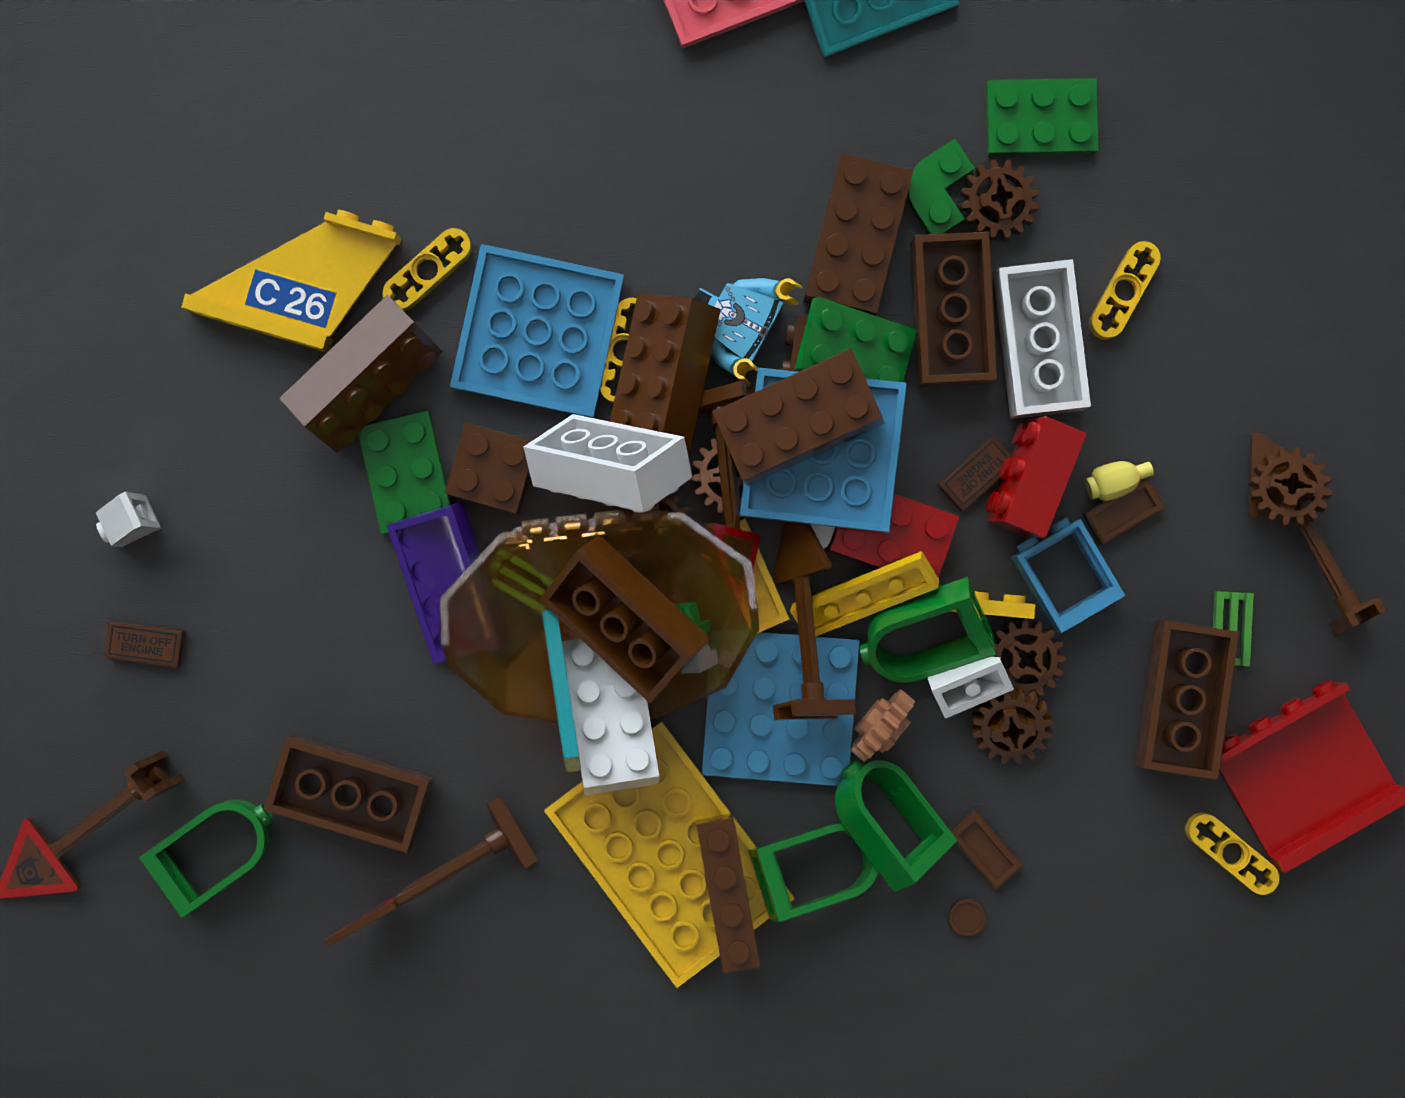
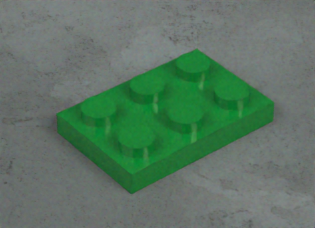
M1097 78L987 80L985 84L987 156L1096 154L1098 152Z
M815 297L811 302L795 370L802 371L852 348L865 379L903 382L916 329L821 297Z
M429 411L369 424L358 433L381 534L389 533L386 526L388 524L451 504L449 495L445 494L447 484Z

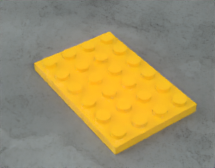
M661 721L652 728L659 771V784L585 796L583 781H581L548 806L544 812L675 987L678 988L720 956L696 820L730 814L731 812L663 721ZM733 816L753 929L755 930L769 919L748 851L757 847ZM786 887L790 902H792L795 898Z

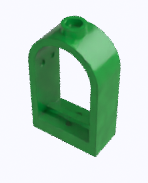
M968 577L939 586L937 589L875 613L868 624V643L859 646L866 666L872 665L874 670L886 679L903 683L919 681L996 655L994 633ZM955 609L968 635L910 655L891 653L878 643L890 631Z
M857 759L840 772L844 778L838 784L835 793V807L838 817L894 893L916 883L957 842V839L908 775L897 765L884 760H876L863 766ZM863 779L871 780L881 787L921 839V842L905 858L866 809L861 794Z
M233 799L216 804L139 857L181 918L196 910L252 870L267 856L272 843V828L270 824L274 822V817L271 812L263 810L265 806L263 803L256 806L245 800ZM229 810L241 813L251 821L257 834L256 850L245 865L199 897L166 849L220 811Z
M842 823L822 826L748 850L770 922H782L861 895L872 886L878 875V870L859 847L862 855V870L854 884L847 889L793 907L791 905L775 851L833 832L843 833L853 839Z

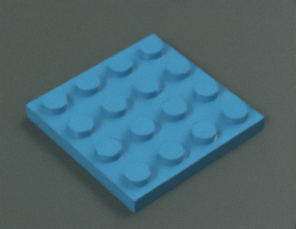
M481 244L450 387L594 418L613 325L624 283V274Z
M758 368L755 392L798 372ZM866 379L885 424L751 485L744 483L740 516L890 533L907 383Z
M713 628L712 649L717 650L719 663L710 668L702 775L838 786L844 778L840 772L850 764L854 715H837V719L774 720L773 705L802 699L801 684H804L799 635L766 632L755 634L753 631ZM816 637L820 682H823L825 698L855 699L859 640Z

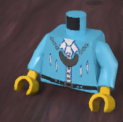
M757 278L738 280L734 284L727 283L720 297L700 288L694 299L721 309L711 352L716 365L736 376L739 381H744L746 386H749L751 383L745 378V374L750 370L758 372V368L753 363V360L782 309L784 302L779 299L784 300L790 305H796L798 301L790 297L789 293L794 288L802 289L803 287L790 278L782 281Z

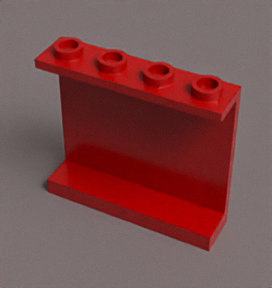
M1332 680L1322 682L1312 689L1313 695L1302 701L1300 698H1296L1280 707L1282 711L1280 714L1271 719L1268 716L1261 717L1248 725L1250 731L1239 737L1236 734L1224 738L1219 772L1272 865L1284 873L1405 805V786L1395 783L1344 693L1351 690L1347 683H1333Z

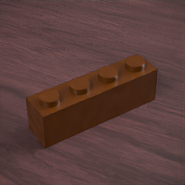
M733 813L697 819L696 826L723 974L760 967Z

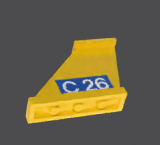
M338 210L336 215L325 212L324 220L326 222L195 293L191 295L185 293L181 308L196 315L327 353L332 347L333 339L331 337L395 246H400L402 239L396 232H393L394 226L377 220H373L372 225L358 221V215L344 210Z

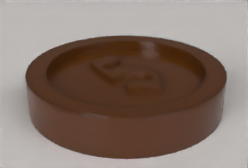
M960 899L949 910V923L953 930L960 935L973 936L979 933L985 925V911L973 899Z

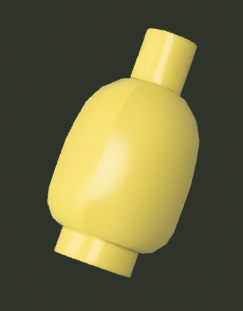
M1127 461L1113 462L1094 469L1092 476L1085 479V486L1092 500L1099 498L1104 502L1110 501L1134 491L1140 480L1153 476L1154 471L1150 462L1137 466Z

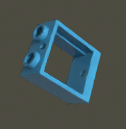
M1067 517L1051 525L1049 528L1051 534L1046 536V538L1039 541L1037 538H1029L1017 545L1019 553L1011 557L1055 633H1063L1125 596L1081 519L1070 522ZM1071 534L1103 588L1058 613L1027 560Z

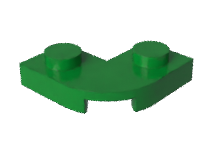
M953 139L924 158L913 170L908 190V202L928 234H945L965 219L946 191L947 188L975 170L956 139Z

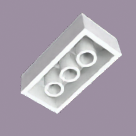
M1073 259L999 268L993 274L1010 419L1077 412L1091 407Z
M575 414L523 446L533 486L547 489L554 493L560 492L573 495L579 499L602 502L608 506L615 505L631 509L638 513L651 510L656 503L667 495L676 492L682 484L692 478L684 437Z
M581 639L562 641L584 795L659 784V771L647 701Z

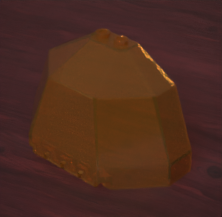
M655 505L651 510L641 513L632 510L633 514L627 515L625 514V509L594 512L593 519H588L586 513L556 517V523H550L549 518L522 521V527H516L512 532L500 533L440 597L441 646L447 665L501 714L558 723L542 616L544 610H548V608L539 599L576 551L597 535H600L674 605L684 602H696L700 619L711 620V627L707 635L711 638L709 640L710 649L717 650L718 664L701 673H681L651 704L648 703L650 719H656L721 691L728 686L759 631L758 604L752 562L682 512L660 511L659 505ZM558 618L562 641L580 639Z

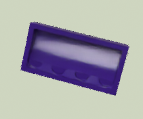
M463 501L386 525L433 664L497 648L509 640Z

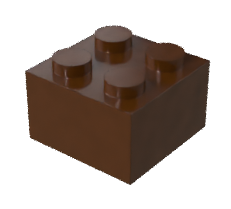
M465 422L445 494L520 515L531 478L523 446L530 443L531 440Z

